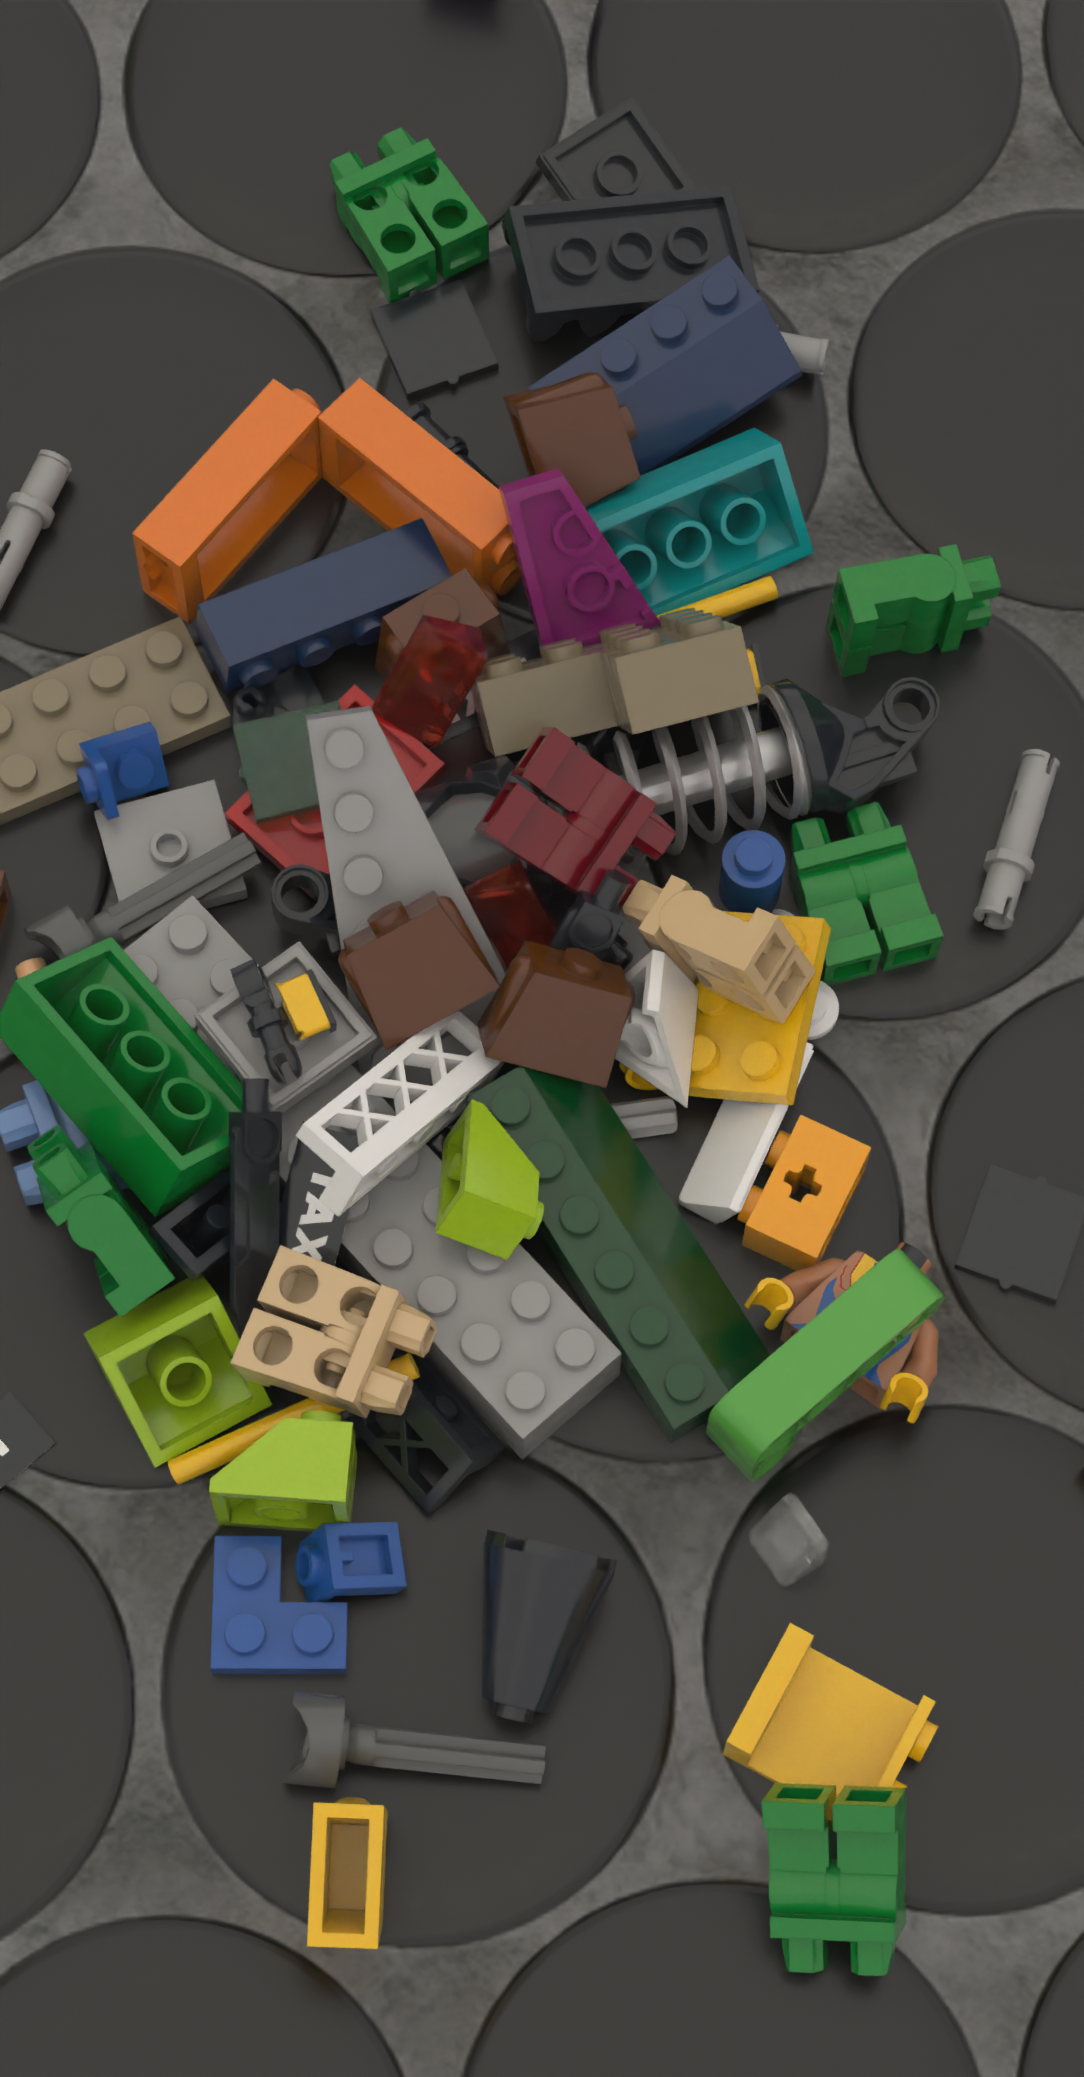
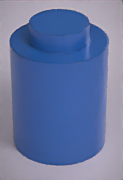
M748 830L736 834L725 845L722 854L718 893L721 902L730 912L754 913L757 907L769 912L777 904L785 868V853L777 839L763 831Z

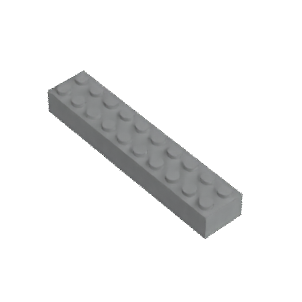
M192 895L125 948L124 951L242 1084V1080L196 1024L194 1015L235 987L230 969L252 960V958ZM352 1065L282 1113V1150L280 1151L279 1196L281 1198L298 1142L296 1134L301 1128L303 1121L306 1122L362 1077ZM367 1095L369 1112L396 1116V1111L382 1097ZM332 1125L327 1127L328 1129L357 1137L356 1129ZM425 1144L351 1206L337 1256L353 1274L380 1286L382 1284L399 1290L411 1307L433 1319L438 1328L426 1356L523 1460L620 1376L622 1353L520 1244H518L508 1260L435 1233L442 1161Z

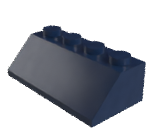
M729 255L529 386L528 390L557 384L587 372H595L602 375L604 380L613 387L618 405L625 404L634 421L637 439L630 441L641 476L667 465L801 377L802 372L764 301Z

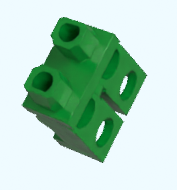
M400 127L383 135L377 143L380 161L365 167L358 154L349 151L331 160L329 163L331 181L336 192L338 217L345 228H348L353 240L363 250L378 275L380 288L389 303L409 297L412 290L422 291L436 284L437 271L445 280L490 258L487 221L441 159L436 157V150L428 138L417 143L405 129Z
M957 544L939 547L937 555L918 554L838 569L826 628L841 678L865 673L869 656L896 650L919 654L931 650L937 643L940 653L957 650L963 631L989 626L992 617L989 599L998 597L1001 588L992 556L988 555L961 560Z
M878 802L858 806L847 812L845 822L851 838L831 842L823 818L815 817L794 823L791 827L792 859L788 877L792 890L795 892L800 916L825 918L831 928L820 981L828 986L873 975L876 973L879 962L882 971L885 972L937 958L944 937L936 914H931L919 883L913 858L906 846L907 840L902 825L891 827Z
M58 1124L27 1146L29 1154L35 1160L32 1166L38 1175L36 1179L45 1211L57 1227L66 1222L72 1240L81 1248L94 1251L98 1256L94 1259V1264L100 1278L104 1296L120 1317L175 1279L165 1250L148 1232L151 1227L106 1170L101 1154L90 1141L77 1148L62 1126Z
M774 1783L761 1801L763 1829H767L769 1901L772 1912L770 1916V1938H782V1948L787 1970L789 1972L801 1973L824 1971L828 1964L827 1940L849 1941L852 1973L862 1976L887 1975L892 1966L896 1941L906 1924V1902H904L906 1884V1788L844 1786L836 1798V1785Z

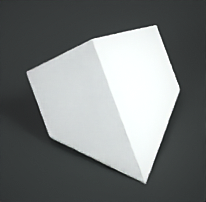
M652 950L625 974L626 980L634 987L635 1001L623 1028L615 1059L687 1108L699 989L665 952Z

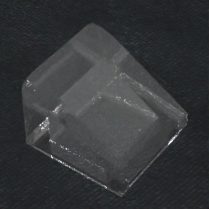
M792 1493L784 1496L752 1528L749 1534L750 1541L778 1582L784 1587L790 1586L824 1564L829 1549V1542L796 1494L793 1495Z

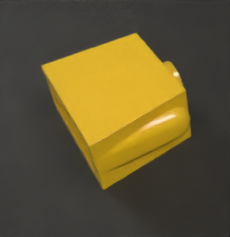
M358 1797L341 1798L335 1803L314 1802L307 1946L378 1949L383 1925L388 1811L384 1805H371L366 1799Z

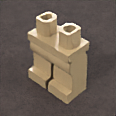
M671 875L663 889L641 879L622 907L627 920L639 926L638 929L644 936L643 941L649 949L665 952L692 983L698 978L699 982L708 990L782 1025L816 972L800 947L795 945L796 941L779 916L757 907L750 920L746 922L716 909L708 896L701 891L693 890L687 881Z
M280 1245L257 1299L267 1312L253 1308L230 1363L245 1380L267 1387L273 1385L326 1405L346 1409L349 1413L363 1418H367L370 1409L376 1412L401 1416L411 1396L414 1382L409 1376L389 1370L387 1367L396 1348L424 1358L429 1352L437 1333L438 1326L429 1316L411 1307L399 1290L382 1284L380 1286L363 1277Z

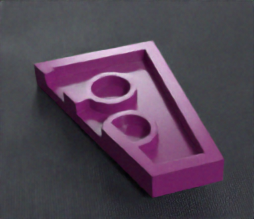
M558 468L499 486L539 647L570 638H575V641H582V646L601 642L599 631L629 623H635L636 626H643V629L650 628V630L661 627L659 619Z

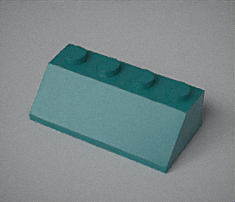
M756 428L747 430L641 475V478L633 481L625 489L609 494L585 507L656 616L725 592L814 553L782 444Z

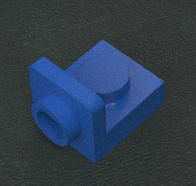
M151 722L79 743L84 766L76 768L75 772L81 794L86 804L93 802L97 804L106 820L119 817L116 802L169 786L157 731Z
M398 1522L324 1523L300 1541L296 1554L295 1571L298 1582L301 1586H304L306 1602H327L334 1596L397 1594L406 1588L407 1583Z

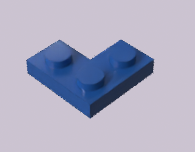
M215 1536L210 1667L212 1674L347 1675L348 1603L282 1602V1536Z

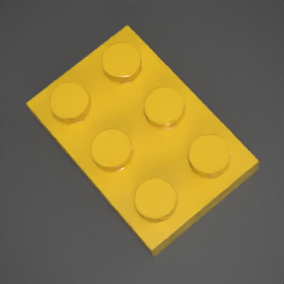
M723 911L746 922L753 915V913ZM776 915L779 916L796 941L795 945L800 947L816 971L783 1025L708 990L699 982L698 978L695 979L693 984L699 989L688 1096L782 1105L794 1104L831 928L825 918Z

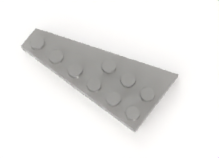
M371 706L306 715L341 950L345 948L344 939L370 926L367 919L377 910L397 901H401L403 906H406L434 890L438 896H448L455 902L488 963L495 971L500 985L506 972ZM345 977L350 1004L378 1037V1046L358 1059L359 1073L363 1076L408 1039L385 1050L377 1030ZM497 990L459 1011L477 1026ZM448 1031L440 1036L444 1053L463 1056L472 1054L470 1050ZM404 1065L407 1082L423 1085L433 1084L430 1069Z

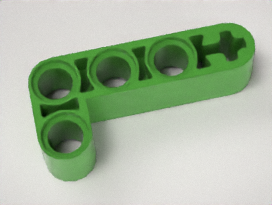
M900 1248L895 1249L725 1394L709 1414L706 1434L751 1483L758 1480L789 1452L795 1443L797 1433L919 1328L944 1302L945 1295Z

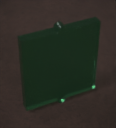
M339 700L232 725L243 766L239 768L238 776L241 782H247L257 824L320 809L306 715L341 710Z

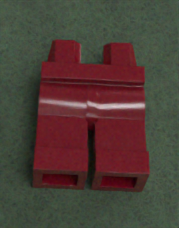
M542 727L511 776L564 811V815L562 816L540 801L539 797L520 784L506 782L474 829L539 872L564 886L576 896H578L580 890L594 894L608 869L622 873L630 880L628 888L618 903L622 907L636 884L640 881L617 865L628 847L631 845L651 860L657 861L676 835V832L661 816L653 811L657 805L656 802L643 793L638 792L624 779L604 767L555 727Z

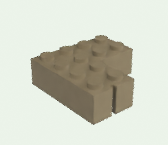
M689 608L659 616L661 627L655 629H643V626L629 623L599 631L601 639L599 643L582 646V641H575V638H570L540 646V658L522 662L520 656L516 657L515 653L480 661L481 673L467 677L485 748L495 757L528 749L542 727H555L569 738L619 726L633 735L759 703L741 626L722 621L721 615L713 616L712 613L704 614L703 610L695 611V608Z

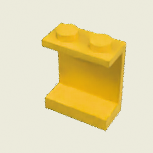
M790 1623L728 1737L723 1755L774 1783L836 1785V1798L844 1786L907 1788V1785L897 1781L896 1777L907 1756L919 1763L939 1727L927 1720L936 1701L923 1695L919 1705L908 1701L812 1649L811 1644L814 1635Z

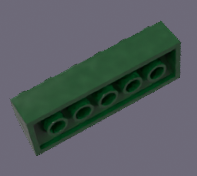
M519 1066L467 1096L466 1107L472 1099L483 1103L540 1172L538 1201L544 1203V1213L537 1232L596 1326L621 1351V1366L670 1444L706 1423L711 1410L722 1397L766 1360L770 1354L600 1087Z

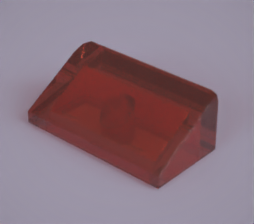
M423 615L372 705L373 712L423 743L437 747L487 661V651L480 628Z
M521 860L463 888L470 904L508 969L525 941L548 946L558 928Z

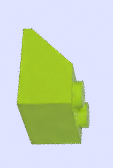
M188 1277L143 1301L122 1317L117 1315L83 1333L110 1387L155 1468L272 1405L263 1385L245 1380L230 1363L240 1339L217 1293L205 1277L194 1281Z
M321 1410L305 1411L301 1414V1419H282L210 1478L209 1494L218 1525L314 1532L324 1523H351L357 1467L353 1422H341L342 1417L339 1414Z

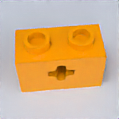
M800 1115L791 1134L780 1130L765 1161V1165L773 1168V1171L764 1189L756 1185L751 1187L737 1220L746 1223L742 1246L796 1271L820 1262L866 1169L871 1147L803 1115ZM800 1185L811 1190L810 1194H806L803 1197L801 1203L790 1198L791 1193L795 1194Z

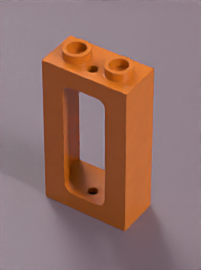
M273 378L132 533L143 592L177 616H181L188 624H191L197 617L198 604L213 599L323 477L318 416L322 411L310 395L297 388L291 391Z
M361 378L356 380L318 416L322 476L324 480L387 531L423 518L451 575L466 568L476 582L487 583L494 590L495 594L498 593L500 596L508 593L521 578V572L498 488Z

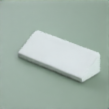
M808 1042L805 1048L798 1085L814 1052L812 1050L814 1045ZM724 1099L681 1190L678 1202L683 1207L715 1224L722 1223L739 1213L789 1105Z

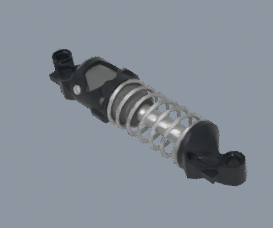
M915 677L902 678L892 684L868 716L859 718L823 703L787 678L761 688L758 694L759 703H757L759 733L755 731L747 706L730 710L737 740L716 745L707 716L692 719L691 725L699 751L677 758L667 726L653 729L652 735L661 763L637 770L634 755L626 735L617 730L612 740L622 773L619 777L628 782L638 792L643 793L656 802L657 805L653 810L656 814L661 815L675 811V842L670 843L665 852L675 856L681 853L685 845L688 823L696 834L709 843L714 844L720 841L727 823V812L737 824L746 830L759 829L766 812V801L774 811L789 820L797 818L798 815L804 816L820 810L846 815L848 811L868 801L878 788L915 777L918 771L911 753L922 742L937 719L940 702L934 687L925 680ZM900 702L912 704L920 712L922 721L916 724L902 722L894 713L893 705ZM578 742L576 746L590 755L587 747ZM506 755L469 765L462 778L414 792L477 916L504 909L511 916L548 905L553 893L566 889L474 830L506 782L520 784L562 816L565 813L511 776L520 760L513 762ZM769 781H776L780 793L789 806L788 808L784 806L775 794ZM753 786L754 816L749 820L739 809L730 793ZM714 798L715 827L710 832L700 820L692 805ZM637 849L635 855H631L626 850L621 860L636 868L642 865L646 855ZM304 864L291 865L282 870L274 879L271 889L272 914L277 924L290 933L324 939L327 942L331 957L339 955L341 947L330 874L318 871L314 867ZM303 887L312 891L318 901L312 909L306 912L292 911L282 901L287 891Z

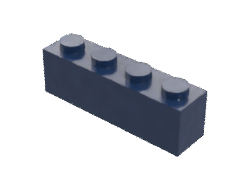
M420 518L198 604L196 632L226 693L243 686L244 688L250 686L262 687L271 682L278 672L289 669L291 666L300 664L304 668L312 667L324 662L335 650L356 642L357 645L364 646L378 641L383 616L452 575L423 518Z

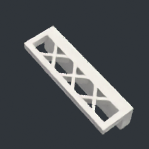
M460 1011L413 1035L304 1122L296 1134V1137L336 1171L319 1200L338 1217L461 1115L466 1109V1097L493 1082L505 1062L485 1057L478 1027ZM448 1031L470 1050L472 1054L463 1056L444 1053L440 1036ZM404 1065L430 1069L433 1086L407 1082ZM367 1095L393 1098L396 1116L369 1112ZM329 1125L356 1129L359 1146L354 1151L349 1152L325 1129Z

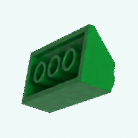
M112 936L15 980L0 1011V1038L154 1217L180 1205L230 1167V1151L228 1150L229 1112H242V1084Z

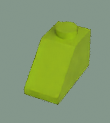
M473 1099L443 1141L435 1233L508 1260L523 1238L531 1239L541 1223L544 1203L538 1201L540 1172L483 1103Z

